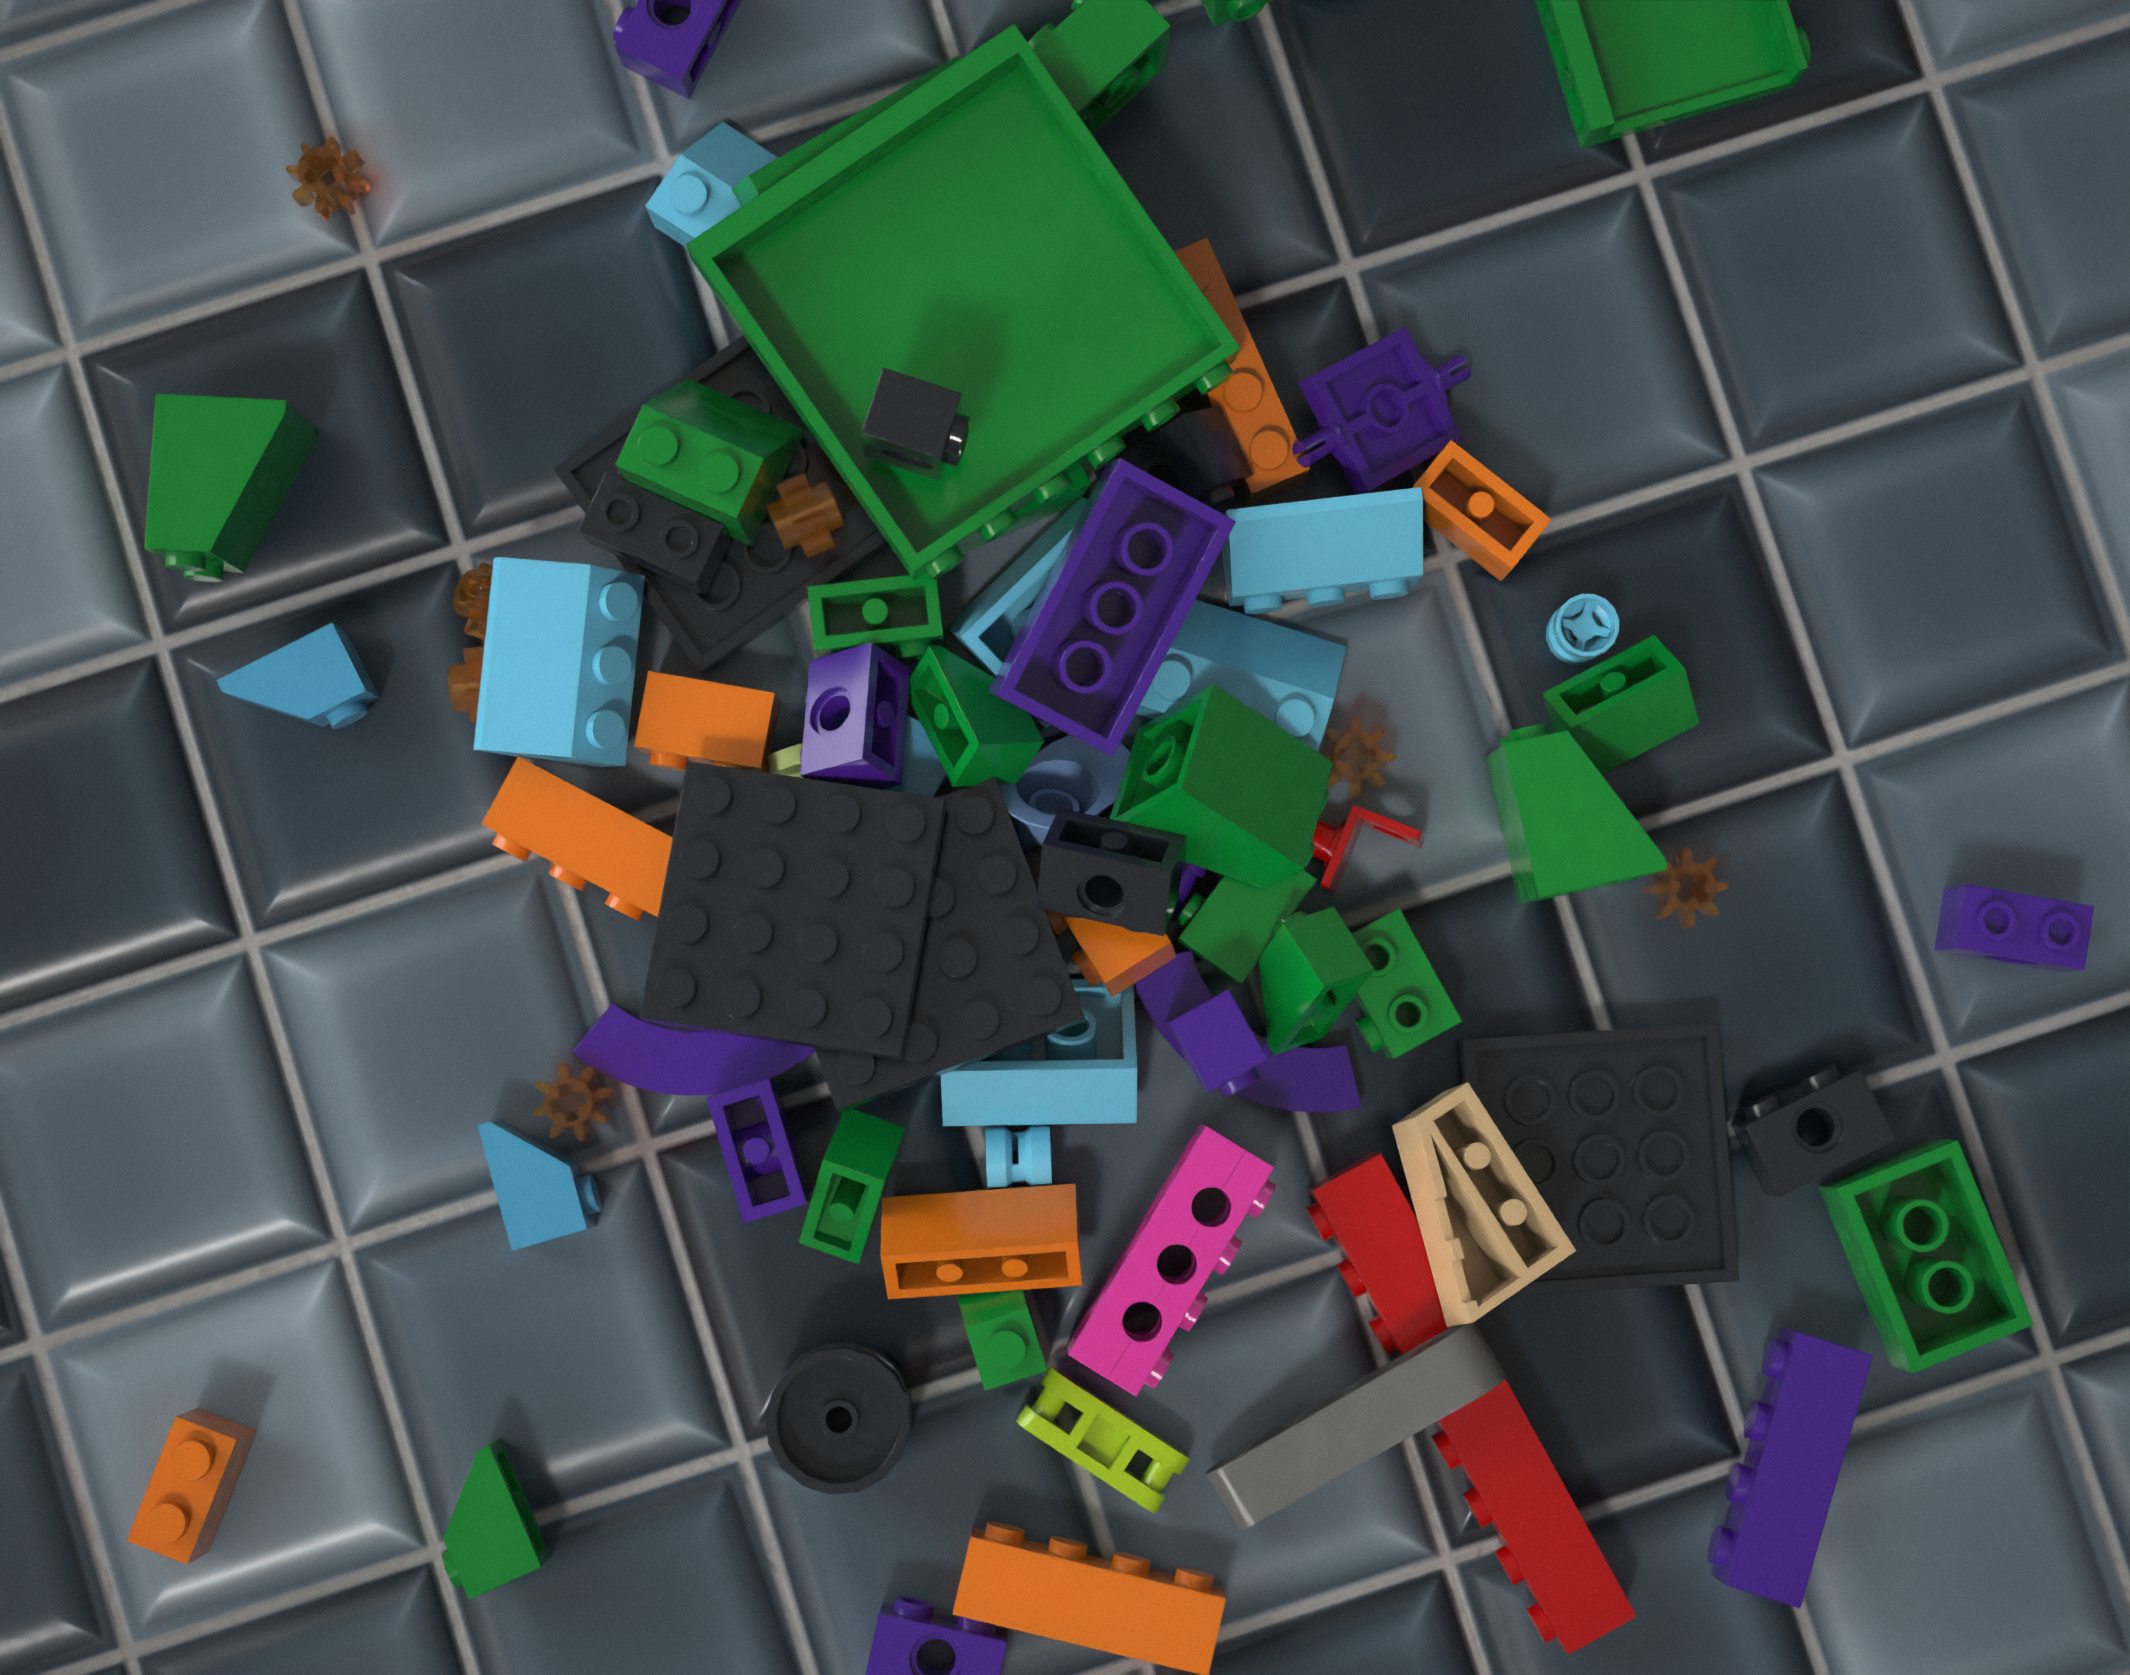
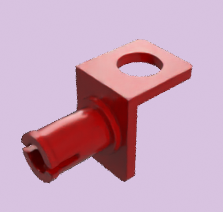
M1354 804L1346 822H1341L1339 826L1318 818L1312 839L1314 843L1312 857L1325 862L1324 869L1326 871L1320 884L1325 892L1332 895L1335 894L1362 826L1417 848H1422L1425 840L1423 833Z

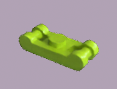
M1050 1366L1040 1382L1045 1388L1033 1406L1025 1405L1016 1422L1025 1430L1125 1496L1156 1514L1166 1499V1495L1162 1493L1174 1473L1182 1474L1191 1458L1170 1442L1157 1436L1081 1386L1065 1373ZM1066 1402L1082 1412L1070 1432L1054 1422ZM1138 1449L1153 1458L1141 1478L1125 1469Z

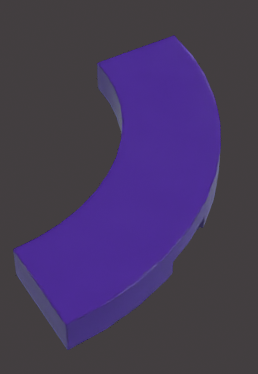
M1192 951L1176 954V958L1134 984L1142 1004L1155 1027L1184 1060L1185 1058L1169 1032L1166 1023L1213 998L1196 967ZM1253 1032L1268 1060L1255 1066L1260 1078L1233 1093L1234 1095L1261 1105L1288 1111L1311 1113L1337 1112L1361 1107L1346 1045L1330 1048L1297 1047L1273 1055L1268 1047L1267 1038Z
M612 1003L571 1053L592 1068L628 1085L663 1094L695 1096L716 1095L764 1079L780 1076L807 1060L816 1051L814 1047L716 1032L679 1031L662 1028L644 1022L629 1014L617 1004Z

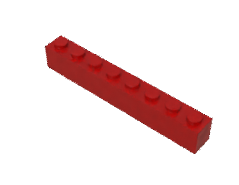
M1373 1152L1308 1188L1314 1203L1305 1207L1306 1212L1323 1241L1334 1236L1346 1259L1336 1264L1354 1298L1365 1293L1377 1316L1369 1320L1368 1324L1386 1356L1395 1351L1401 1356L1450 1328L1446 1326L1418 1220L1381 1153ZM1506 1379L1478 1399L1436 1422L1440 1431L1431 1435L1432 1441L1449 1470L1459 1465L1472 1487L1462 1493L1480 1527L1483 1528L1492 1523L1504 1546L1496 1549L1494 1553L1512 1585L1515 1586L1524 1581L1535 1604L1526 1608V1611L1545 1644L1556 1639L1563 1650L1570 1655L1637 1617Z

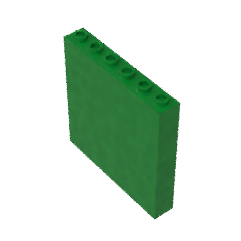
M1015 24L686 244L690 258L913 580H916L926 572L932 580L944 575L965 558L960 549L980 535H982L986 543H989L1004 534L1019 521L1014 514L1015 511L1034 498L1043 506L1058 497L1073 484L1068 476L1088 461H1090L1094 469H1097L1112 460L1127 447L1122 440L1123 437L1142 424L1148 432H1151L1166 423L1181 410L1176 401L1196 387L1203 396L1220 386L1234 374L1230 364L1235 361L1241 349ZM883 367L962 393L961 414L970 416L968 425L970 431L958 468L946 464L941 481L864 456L861 431Z

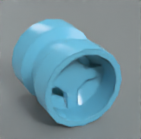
M1580 594L1570 598L1550 617L1546 626V641L1550 651L1559 660L1572 665H1583L1594 661L1615 643L1619 633V618L1616 610L1605 598L1596 594Z
M1005 1125L986 1126L988 1190L1006 1189L1013 1183H1027L1030 1187L1052 1185L1050 1125H1030L1025 1131L1011 1132ZM1013 1151H1018L1019 1164H1013Z

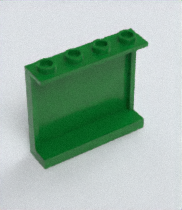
M1534 0L1580 149L1793 88L1809 68L1808 63L1810 62L1811 51L1806 32L1801 26L1795 27L1789 8L1792 0Z

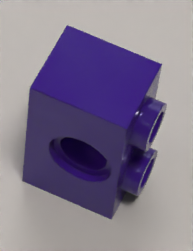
M639 0L635 8L627 6L620 15L613 33V40L616 41L614 46L622 65L690 99L742 0ZM683 6L691 10L689 17L681 24L667 25L660 21L664 12L671 7Z
M872 642L810 660L808 690L805 696L806 712L803 745L800 752V776L806 779L875 789H886L902 785L910 669Z
M1969 884L1945 888L1943 890L1934 951L2054 972L2085 970L2094 906Z
M1229 989L1166 1023L1169 1032L1202 1091L1211 1092L1218 1088L1221 1095L1227 1097L1260 1078L1255 1066L1268 1059Z
M776 1078L764 1079L706 1097L743 1223L811 1202L812 1196Z
M898 1596L896 1597L895 1604L882 1602L865 1675H1000L1007 1646L1008 1630L997 1628V1625L961 1616L957 1619L933 1613L934 1605L930 1602L912 1597ZM941 1639L952 1646L956 1657L949 1666L935 1669L927 1666L922 1661L919 1655V1648L929 1640Z

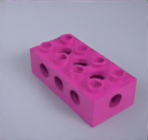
M1199 1124L1067 1342L1068 1355L1137 1397L1144 1384L1154 1389L1174 1357L1170 1353L1171 1348L1167 1345L1177 1328L1180 1327L1189 1332L1208 1301V1298L1204 1296L1205 1293L1200 1290L1212 1270L1223 1275L1236 1256L1242 1241L1234 1234L1245 1215L1249 1214L1257 1218L1272 1196L1276 1184L1269 1181L1268 1177L1274 1167L1209 1127ZM1204 1188H1218L1224 1198L1221 1213L1209 1221H1201L1194 1218L1192 1201L1195 1195ZM1175 1244L1188 1247L1191 1253V1260L1184 1272L1179 1275L1169 1276L1157 1269L1158 1257L1166 1247ZM1137 1302H1148L1158 1309L1154 1324L1142 1331H1135L1126 1327L1122 1320L1127 1308Z

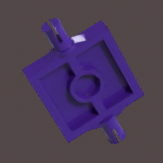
M1405 326L1299 382L1298 384L1318 421L1320 430L1293 444L1292 451L1294 456L1313 446L1315 447V450L1296 459V461L1303 467H1309L1312 463L1332 453L1343 469L1355 495L1373 490L1436 455L1445 448L1450 440L1455 443L1461 441L1463 438L1449 412L1445 391L1470 378V366L1450 375L1451 371L1468 362L1462 356L1456 355L1451 360L1433 369L1419 354Z

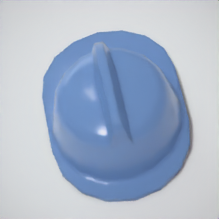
M1066 736L1037 752L1018 783L998 784L1008 813L1011 815L1013 826L1018 832L1021 848L1025 851H1032L1039 846L1042 847V843L1059 808L1098 816L1111 807L1115 802L1130 755L1129 750L1120 743L1114 756H1110L1072 736Z

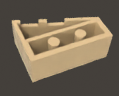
M1468 1082L1443 1091L1392 1125L1447 1327L1475 1322L1576 1251Z

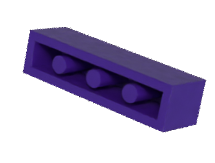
M1782 1327L1779 1339L1772 1338L1770 1340L1762 1363V1374L1768 1376L1761 1401L1754 1400L1745 1420L1744 1437L1750 1439L1743 1464L1737 1462L1733 1466L1726 1486V1499L1732 1503L1725 1527L1718 1525L1715 1528L1708 1548V1563L1713 1564L1711 1575L1724 1585L1801 1608L1873 1355L1786 1327Z

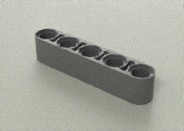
M1474 1322L1451 1326L1227 1455L1205 1472V1476L1237 1528L1244 1530L1478 1399L1504 1381L1507 1374Z

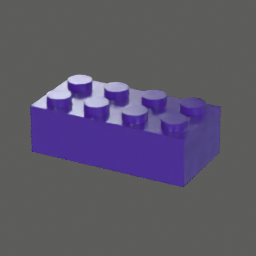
M1121 458L1109 461L988 692L1105 754L1114 756L1236 521Z

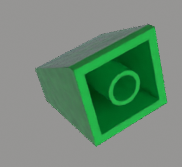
M687 378L642 405L615 465L627 482L724 525L730 537L752 546L804 434V430Z
M156 394L144 549L165 560L166 568L184 571L183 577L189 580L220 582L223 581V572L244 573L316 441L317 427L286 400Z
M1213 683L1138 728L1109 819L1185 835L1184 862L1266 888L1290 875H1297L1310 862L1314 853L1312 839L1318 817L1325 808L1329 797V792L1326 788L1333 762Z
M1547 723L1516 729L1508 732L1509 736L1500 738V747L1485 757L1519 905L1635 880L1668 870L1664 855L1568 730L1549 734Z

